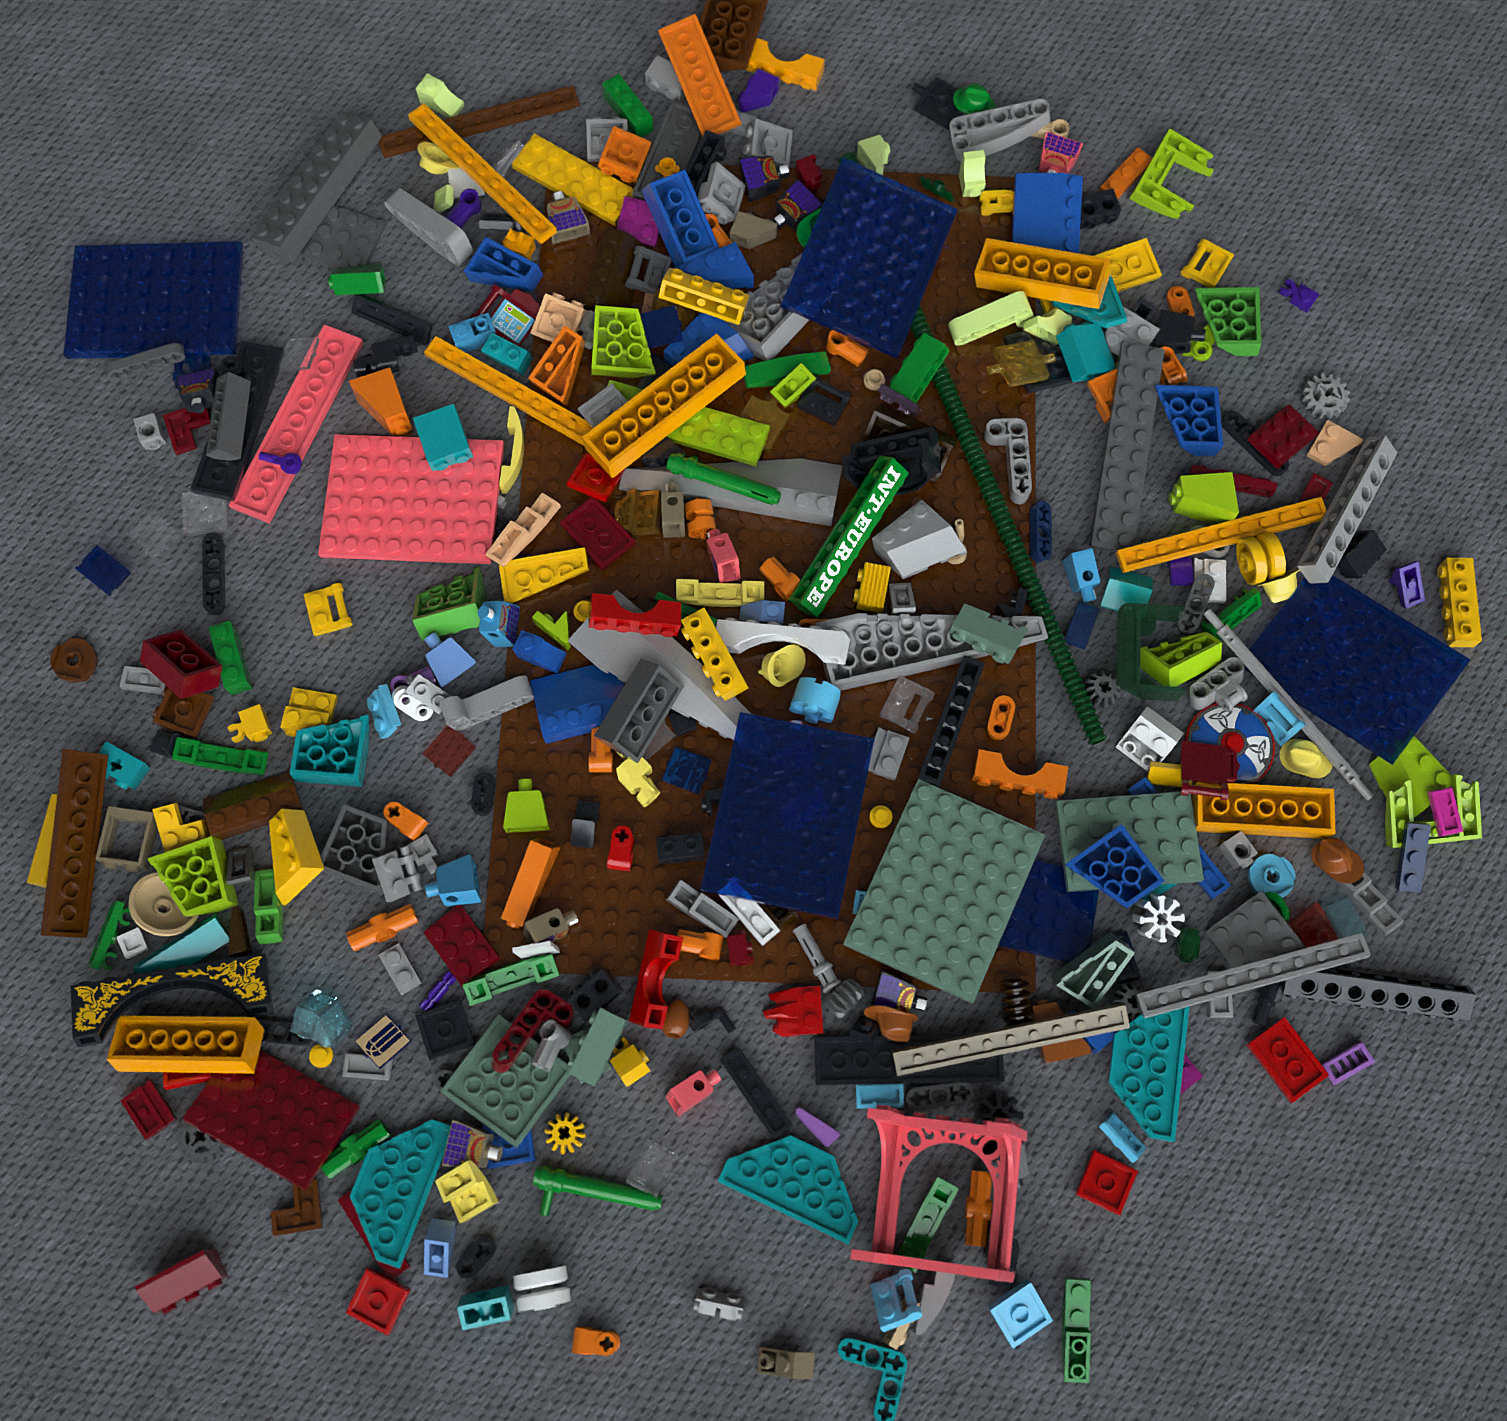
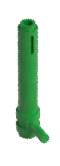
M672 453L668 459L667 470H670L672 474H682L684 478L696 479L770 505H777L780 501L781 492L777 488L700 463L696 455L686 458L684 454Z
M543 1165V1167L537 1166L533 1179V1185L538 1186V1189L544 1190L539 1213L542 1216H549L554 1192L560 1194L561 1192H567L655 1211V1209L660 1210L663 1195H660L658 1191L568 1173L566 1169L562 1168L554 1170L551 1169V1166Z

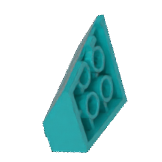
M364 715L358 719L349 721L346 719L325 726L323 724L297 730L290 767V775L294 781L363 787L369 749V716Z

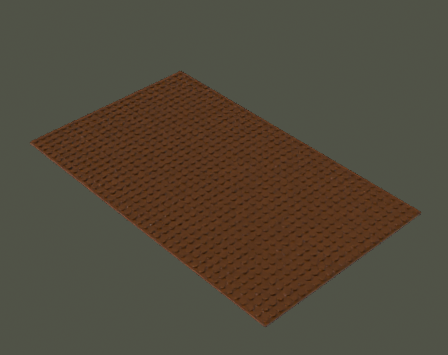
M581 159L586 163L594 166L595 168L601 170L600 168H598L599 162H587V159ZM722 165L743 183L739 165ZM788 167L789 177L779 179V191L749 203L744 189L739 211L751 213L761 219L772 220L776 217L777 200L798 179L795 168ZM821 169L822 178H820L822 186L817 190H810V192L825 208L828 206L826 199L831 192L837 191L839 193L842 189L849 194L852 204L851 208L844 216L840 215L843 228L845 226L844 222L861 214L859 207L854 199L855 197L852 195L843 170ZM863 171L875 200L882 195L896 201L898 204L886 222V228L898 251L900 260L903 263L902 266H904L907 277L910 279L924 316L927 318L926 321L932 330L931 333H933L935 339L944 343L950 350L944 359L946 367L949 369L948 372L951 374L950 378L953 379V384H955L959 392L960 401L963 402V407L966 409L965 412L968 413V418L971 420L970 424L973 425L972 430H975V435L981 443L982 453H985V459L988 460L987 465L991 466L990 470L994 473L995 482L998 483V488L1001 490L1000 494L1004 496L1003 500L1006 501L1005 506H1008V512L1011 513L1010 518H1013V524L1016 525L1015 530L1019 531L1018 536H1021V542L1024 543L1023 548H1026V554L1029 555L1028 560L1032 561L1031 566H1034V572H1036V562L1030 556V507L1036 503V392L1026 394L1003 342L1005 335L1025 331L1023 330L1024 327H1017L1015 322L963 345H955L948 328V323L951 320L1011 295V293L977 288L974 272L986 238L1011 242L1013 211L993 213L988 216L982 215L980 196L963 197L959 175L883 172L882 182L874 183L867 171ZM615 174L610 175L611 177L619 180L620 182L628 185L633 189L636 185V183L634 182H623L620 176H617ZM921 176H924L926 179L931 178V182H934L935 179L943 181L946 184L945 189L953 194L954 201L950 202L925 189L920 181ZM985 176L986 184L984 191L1011 190L1014 192L1015 177ZM548 188L545 189L543 214L547 219V204L554 202L552 196L555 193ZM991 200L990 203H996V200ZM581 207L589 222V235L552 244L550 237L541 244L539 268L543 276L537 286L536 302L541 305L545 293L552 296L554 292L564 296V301L568 303L574 300L584 304L583 309L586 310L584 299L605 227L617 229L618 223L614 226ZM734 221L726 224L718 223L730 239V231ZM786 224L781 229H777V237L751 249L738 246L754 275V286L751 289H747V287L734 289L741 290L745 294L749 291L753 293L760 288L759 284L764 280L770 281L777 276L776 272L792 265V260L807 250L798 241L797 231H793ZM659 233L656 248L647 246V249L670 257ZM873 242L827 301L773 358L826 352L831 371L827 375L818 376L821 377V380L843 391L848 390L853 393L835 427L797 408L805 391L800 394L798 400L785 408L770 393L776 386L746 388L743 377L705 406L770 425V432L758 461L801 458L842 465L832 526L712 506L713 515L711 517L715 519L716 529H719L721 534H728L739 559L741 579L729 583L742 584V581H764V600L785 602L783 626H788V624L798 625L801 620L807 618L822 620L858 613H867V615L880 614L856 609L857 602H853L855 589H860L861 582L857 581L859 568L864 569L865 562L889 566L874 552L872 538L920 500H923L951 525L954 531L955 521L957 519L963 520L965 533L963 544L966 546L967 557L960 564H951L948 561L942 564L938 562L928 566L927 570L902 579L891 568L882 614L891 615L889 584L911 583L916 606L913 616H921L922 614L958 615L965 603L990 613L989 617L997 616L994 611L997 604L1009 606L1012 594H1016L1022 585L1018 581L1019 577H1016L1017 571L1013 570L1014 565L1010 563L1012 559L1008 558L1009 553L1005 551L1004 541L1000 539L999 529L995 528L996 524L992 521L991 512L988 511V506L985 504L986 500L983 499V494L980 493L981 488L977 486L976 476L972 474L973 471L967 462L968 459L965 458L966 453L962 451L963 447L960 446V441H957L938 483L929 481L916 491L893 497V501L886 508L881 520L874 527L869 539L862 546L858 556L850 565L847 574L838 584L835 593L831 595L818 618L804 614L789 600L785 601L774 589V585L760 572V567L763 563L774 556L789 573L793 572L800 580L802 579L858 491V488L844 479L843 456L851 455L850 444L862 442L873 412L880 404H884L956 438L958 437L952 428L953 424L950 423L951 418L947 416L948 413L942 404L943 401L940 400V395L937 393L938 390L935 388L936 384L933 383V378L916 405L898 396L889 388L892 377L898 374L903 360L914 349L916 339L913 337L914 333L911 332V328L908 325L909 322H907L904 311L901 309L899 300L896 297L897 295L889 281L890 278L887 276L885 267ZM644 258L638 280L643 281L649 259ZM671 260L669 268L676 269ZM636 289L631 308L638 309L641 317L645 292ZM1026 296L1033 315L1036 317V298ZM694 310L697 317L701 312ZM835 328L844 330L848 338L868 349V353L861 365L856 366L842 356L833 355L827 351L826 343L831 330ZM578 330L577 334L582 336L583 332ZM1029 333L1031 335V338L1036 340V336ZM533 335V360L531 361L530 374L552 344V342ZM645 335L650 354L654 353L664 360V350L676 338L665 339V337L661 336L658 338ZM832 340L836 344L841 343L838 340ZM592 346L591 349L584 347L567 407L531 381L529 382V389L585 419L579 413L578 408L605 389L610 380L638 388L642 377L625 378L591 375ZM754 356V358L748 361L745 360L744 365L748 366L763 360ZM877 369L884 374L885 383L881 389L870 390L865 386L864 376L868 371ZM818 387L815 389L816 392L838 403L842 400ZM527 414L518 517L526 506L529 508L533 506L541 493L557 501L561 507L548 524L515 559L581 548L561 527L560 522L591 497L567 487V480L584 454L589 453L585 446ZM1018 418L1024 420L1027 425L1032 490L1024 504L1013 503L1009 496L1006 446L989 445L984 440L986 426L992 419ZM990 430L993 434H999L996 430ZM1011 430L1015 434H1020L1018 430ZM676 444L686 453V458L696 455L699 458L698 462L703 464L738 462ZM1013 449V451L1017 454L1022 453L1018 449ZM643 455L626 468L644 467ZM1015 469V472L1019 474L1024 473L1020 469ZM621 479L606 502L597 499L614 519L617 501H622L627 495V491L619 490ZM661 508L659 534L633 535L627 531L636 541V545L604 571L587 555L589 571L513 603L520 606L516 641L523 630L542 637L547 643L565 651L567 655L558 673L594 665L573 645L567 650L534 624L532 616L537 611L543 615L547 613L556 623L567 611L571 637L584 623L575 618L574 607L580 601H590L592 593L611 595L618 590L645 613L656 606L655 596L658 592L676 600V579H696L698 583H719L708 555L706 541L708 537L702 540L701 538L689 536L687 528L689 520L686 519L684 511L685 537L664 538ZM1027 600L1025 601L1022 616H1035L1031 612L1033 608L1029 607L1030 602ZM686 604L697 610L705 608L709 616L720 620H726V618L739 620L741 606L712 607ZM681 622L678 635L672 636V638L695 657L691 650L694 644L691 639L686 640L681 631V628L684 626ZM772 641L753 646L740 654L730 653L749 688L736 695L735 698L756 718L776 742H778L780 732H789V722L793 720L803 722L802 733L812 734L816 768L815 774L811 775L821 790L828 807V813L826 816L787 831L784 830L768 789L806 774L772 772L776 747L762 759L737 745V742L728 737L726 739L708 726L706 728L700 725L696 719L694 720L697 730L676 737L668 715L677 711L670 709L642 756L652 767V773L648 777L651 778L656 788L660 791L659 796L650 805L643 807L637 800L639 792L631 794L618 779L616 769L627 757L622 759L611 748L613 755L612 772H589L591 733L546 744L542 735L534 699L502 713L484 936L501 959L486 971L522 960V958L513 953L512 948L529 945L523 934L524 926L513 928L506 924L507 921L501 919L530 840L543 838L561 845V848L529 920L556 908H559L562 914L573 909L578 918L577 923L568 927L567 935L554 942L560 949V953L552 954L559 974L590 975L596 969H607L612 976L639 977L649 929L674 935L678 934L679 929L701 934L704 932L718 934L691 918L665 899L676 882L682 880L697 892L703 893L736 916L717 894L735 878L749 895L767 881L796 911L798 919L784 932H778L763 946L743 923L738 920L731 932L744 930L746 940L751 939L752 954H748V957L753 956V964L730 967L727 938H723L719 960L700 957L699 954L680 951L679 960L673 962L668 967L664 978L822 985L818 976H814V967L795 933H793L795 928L806 924L826 962L832 963V970L837 979L841 980L842 983L852 978L861 987L875 988L880 969L883 968L916 984L918 990H941L921 980L912 979V976L846 947L843 943L857 915L852 914L856 890L867 892L916 785L961 663L841 690L840 700L832 723L818 720L815 724L806 721L804 715L796 714L789 710L800 678H816L815 683L822 684L823 681L827 682L823 661L815 653L799 645L805 653L806 662L804 669L797 678L781 687L773 686L770 681L758 673V670L761 668L763 658L767 654L776 652L790 644H798L786 641ZM1036 642L1018 647L1009 664L995 661L992 655L975 659L985 663L939 788L1036 830V793L1035 795H1027L1022 793V790L1013 789L1007 791L1000 789L998 785L981 786L977 784V781H972L975 758L979 749L1001 753L1007 768L1018 775L1027 776L1036 773ZM507 647L505 682L518 676H527L531 686L530 680L556 674L518 659L512 650L513 647ZM701 658L697 659L702 665H704ZM999 696H1009L1015 703L1010 731L1004 739L994 740L987 733V724L992 704ZM999 706L1002 712L1007 711L1005 706ZM926 717L934 718L926 721ZM999 726L994 727L996 732L1002 731ZM879 727L883 730H889L909 737L895 781L864 770ZM676 749L710 761L706 775L704 776L703 773L701 775V778H704V780L697 779L698 785L695 792H692L695 785L694 778L698 777V772H692L686 789H684V785L690 771L686 770L685 775V769L678 768L676 775L681 779L685 775V780L682 784L663 781ZM688 761L689 765L692 767V770H695V768H693L692 763ZM697 761L695 766L701 768ZM531 779L532 791H541L550 830L506 833L504 830L508 793L519 791L518 780ZM732 788L733 801H729V804L725 806H716L715 803L711 804L712 817L707 816V811L702 812L701 798H705V791ZM578 800L600 803L601 805L594 849L571 846L572 819H575ZM876 806H886L892 812V821L889 826L877 828L870 822V812ZM761 810L762 814L757 818L766 819L761 826L770 828L765 835H773L769 843H777L773 852L779 851V853L768 860L755 863L752 860L755 854H749L748 850L751 846L745 845L747 838L741 836L743 830H739L737 825L744 816ZM618 826H627L634 836L631 871L607 869L612 832ZM625 833L617 837L620 842H624L626 838L628 839ZM702 833L705 861L659 866L656 838ZM1036 858L978 992L1001 993L1000 990L1005 988L1006 984H1001L999 981L1012 978L1028 981L1030 986L1026 989L1030 991V994H1033L1036 990ZM768 891L759 900L762 902L771 893ZM774 898L769 904H767L766 907L768 908L770 905H772L776 901V898ZM783 906L778 907L772 914L775 915Z

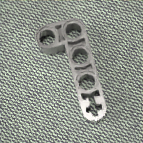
M1018 418L992 419L986 426L984 440L989 445L1006 446L1009 496L1013 503L1024 504L1032 490L1027 425L1024 420ZM990 430H996L999 434H993ZM1011 430H1018L1020 434H1015ZM1013 449H1018L1022 453L1017 454L1013 451ZM1015 469H1020L1024 473L1019 474L1015 472Z
M518 676L463 700L458 696L447 697L440 701V706L446 724L454 730H464L526 704L534 699V695L527 676Z

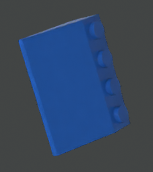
M1016 173L1011 242L1079 254L1083 176L1068 173Z
M596 665L530 680L545 743L548 744L591 733L593 728L600 727L623 689V682L618 680L616 675L610 672L607 674Z

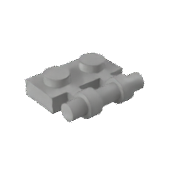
M408 845L399 848L402 855L399 858L395 850L372 859L386 902H392L410 894L407 886L409 884L412 885L413 891L422 889L420 883L421 876L416 871L413 862L415 860L414 854L410 853ZM405 864L408 873V876L404 877L401 868V865Z

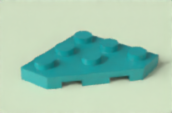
M1111 273L1099 309L1051 301L1054 307L1104 328L1127 323V316Z

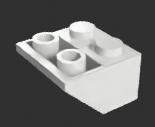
M1147 706L1116 748L1148 771L1150 761L1162 762L1184 733Z

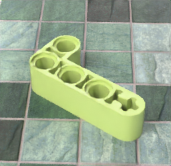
M1019 291L951 320L948 323V328L955 345H963L1015 322L1017 327L1023 328L1024 322L1034 318L1025 292Z

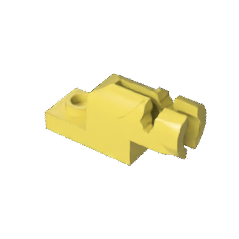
M618 753L622 759L626 758L622 754ZM643 757L638 764L627 758L616 769L619 781L631 794L639 792L637 800L643 807L650 805L659 796L660 791L656 788L651 778L648 777L652 773V767Z

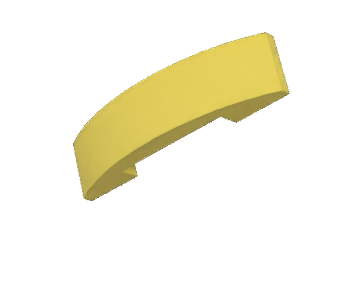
M512 406L509 408L507 427L509 434L514 435L511 466H502L499 486L502 494H506L515 483L522 467L524 455L523 430L517 411Z
M676 579V600L700 606L738 607L764 600V581H742V584L698 583L696 579Z

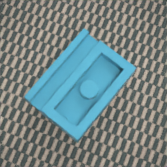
M379 685L378 689H375L367 698V706L372 713L374 727L378 731L380 739L390 737L397 729V726L401 725L388 685Z

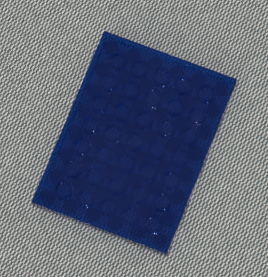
M843 157L780 307L894 358H898L958 209Z
M242 242L75 246L63 355L66 359L122 358L172 343L183 345L185 356L236 354L243 260Z
M1334 575L1331 576L1328 583H1309L1304 578L1249 649L1295 703L1391 765L1396 762L1471 661L1468 657ZM1244 664V670L1253 675V673Z
M740 712L700 890L838 919L875 739Z

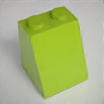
M1233 473L1180 476L1169 493V504L1173 505L1174 513L1210 525L1234 520L1239 513Z

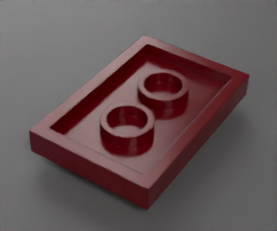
M1288 404L1252 433L1247 440L1270 463L1279 469L1313 441L1320 432Z
M590 497L560 522L561 527L581 548L585 547L587 555L602 571L636 545V541L594 497Z
M463 905L455 906L423 932L462 987L464 982L482 974L501 959Z

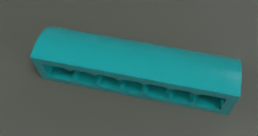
M214 913L136 963L133 971L143 974L152 972L155 969L167 970L176 968L179 965L191 966L229 942V934L217 914Z

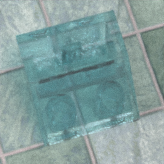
M316 989L297 1006L290 1031L296 1033L301 1038L316 1041L323 1047L334 1048L351 1032L353 1026L338 998Z

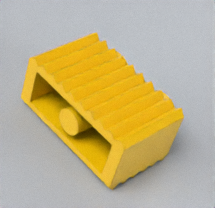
M865 562L864 569L859 568L857 581L861 582L860 589H855L853 602H857L856 609L882 614L890 566Z

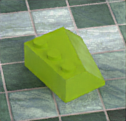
M595 305L591 375L625 378L656 375L638 309Z
M1410 731L1401 736L1368 764L1386 798L1388 790L1394 792L1403 786L1402 782L1404 780H1411L1414 818L1430 806L1427 792L1452 787L1453 776Z
M210 836L147 858L158 872L161 881L165 883L171 892L170 895L185 917L217 913L239 905L234 886L228 885L226 882L228 860L222 840Z

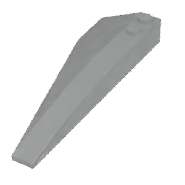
M881 195L863 208L858 217L850 218L844 222L845 226L837 232L835 230L830 232L825 241L822 243L818 241L792 260V265L776 272L777 276L770 281L764 280L759 284L760 288L755 292L749 291L747 293L749 299L746 310L739 325L723 321L738 332L754 356L763 361L773 359L820 309L854 268L898 206L897 202Z
M801 458L758 461L756 467L742 462L706 464L777 488L781 492V498L777 505H770L696 479L690 480L684 478L682 474H672L670 470H667V466H660V468H625L619 490L623 491L637 489L639 492L660 490L663 493L666 492L667 483H678L679 492H683L684 501L687 502L695 500V498L709 499L712 502V506L832 526L842 465Z
M618 590L611 594L615 595L617 602L627 611L644 613ZM588 618L569 638L568 642L600 670L607 674L610 672L616 675L618 680L625 684L641 658L660 665L684 686L671 709L688 718L691 716L698 720L700 725L706 728L708 726L726 739L727 737L737 742V745L762 759L777 746L776 740L735 696L727 701L722 696H716L711 685L715 684L712 677H706L701 668L703 665L674 638L657 634L642 635L637 632L621 633L617 630H596L595 628H588Z
M858 613L815 623L816 626L824 630L840 628L850 638L845 665L823 662L827 682L836 686L840 691L961 663L964 656L976 659L990 654L978 652L971 644L965 641L960 642L953 638L949 631L958 615L922 614L921 616H910V614L867 615V613ZM990 617L999 622L1002 619H1006L1009 621V626L1019 630L1022 626L1029 628L1019 647L1048 638L1042 617Z

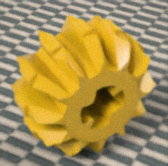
M565 1113L564 1121L557 1114V1124L552 1120L548 1122L549 1125L554 1127L553 1130L545 1129L546 1134H552V1137L546 1139V1143L549 1144L555 1141L551 1148L553 1151H556L561 1145V1154H565L566 1146H568L571 1153H574L575 1150L572 1144L575 1143L579 1147L582 1146L577 1137L585 1138L586 1134L578 1133V1130L583 1129L585 1126L583 1123L575 1126L579 1120L577 1116L573 1117L571 1122H569V1113ZM566 1127H569L568 1133L571 1135L570 1138L564 1137V1140H561L562 1134L560 1130L562 1128L566 1130Z

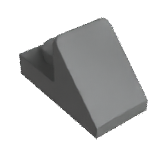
M911 583L889 584L891 615L910 614V616H913L916 606Z

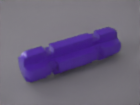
M446 971L443 974L442 980H438L427 994L428 997L419 1003L420 1008L425 1012L432 1010L435 1007L434 1003H438L449 990L448 986H452L457 980L450 971Z

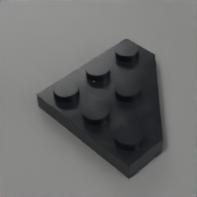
M1025 331L1005 335L1003 338V342L1026 394L1074 383L1063 354L1057 351L1058 348L1044 341L1040 343L1034 340Z

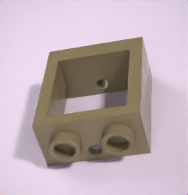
M108 806L95 860L102 863V867L116 870L117 866L125 867L126 871L139 873L140 869L148 870L149 861L147 858L151 857L158 828L153 812ZM119 821L147 825L138 861L111 857Z

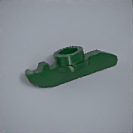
M921 176L920 181L925 189L950 202L954 201L953 194L945 189L946 184L943 181L935 179L934 182H931V178L926 179L924 176Z

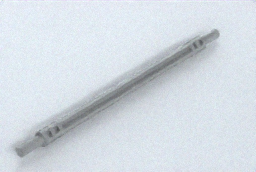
M1210 608L1204 612L1203 615L1217 629L1216 633L1270 694L1276 691L1279 695L1278 698L1299 720H1303L1306 723L1302 728L1303 732L1331 762L1348 784H1352L1366 801L1372 798L1374 795L1359 779L1361 776L1300 709L1240 638L1236 636L1234 631L1227 624L1224 625Z

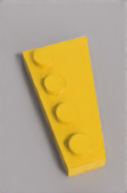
M585 547L514 559L504 567L499 565L504 602L513 604L589 571Z

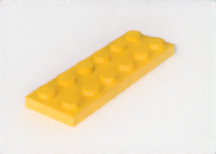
M533 134L512 162L514 170L555 193L558 191L564 192L566 198L575 197L580 207L614 226L619 222L624 196L632 198L633 188L610 175L604 174L601 170L536 134Z
M1147 238L1094 255L1110 259V273L1117 292L1159 279L1162 276ZM1039 299L1044 314L1056 309L1052 305L1051 300Z

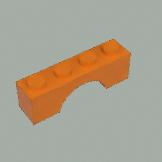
M979 749L975 758L972 781H977V784L981 786L998 785L1002 790L1011 791L1018 789L1027 795L1039 793L1044 794L1045 798L1057 799L1058 797L1061 798L1065 792L1068 766L1046 762L1042 769L1035 774L1027 776L1018 775L1007 768L1001 753Z

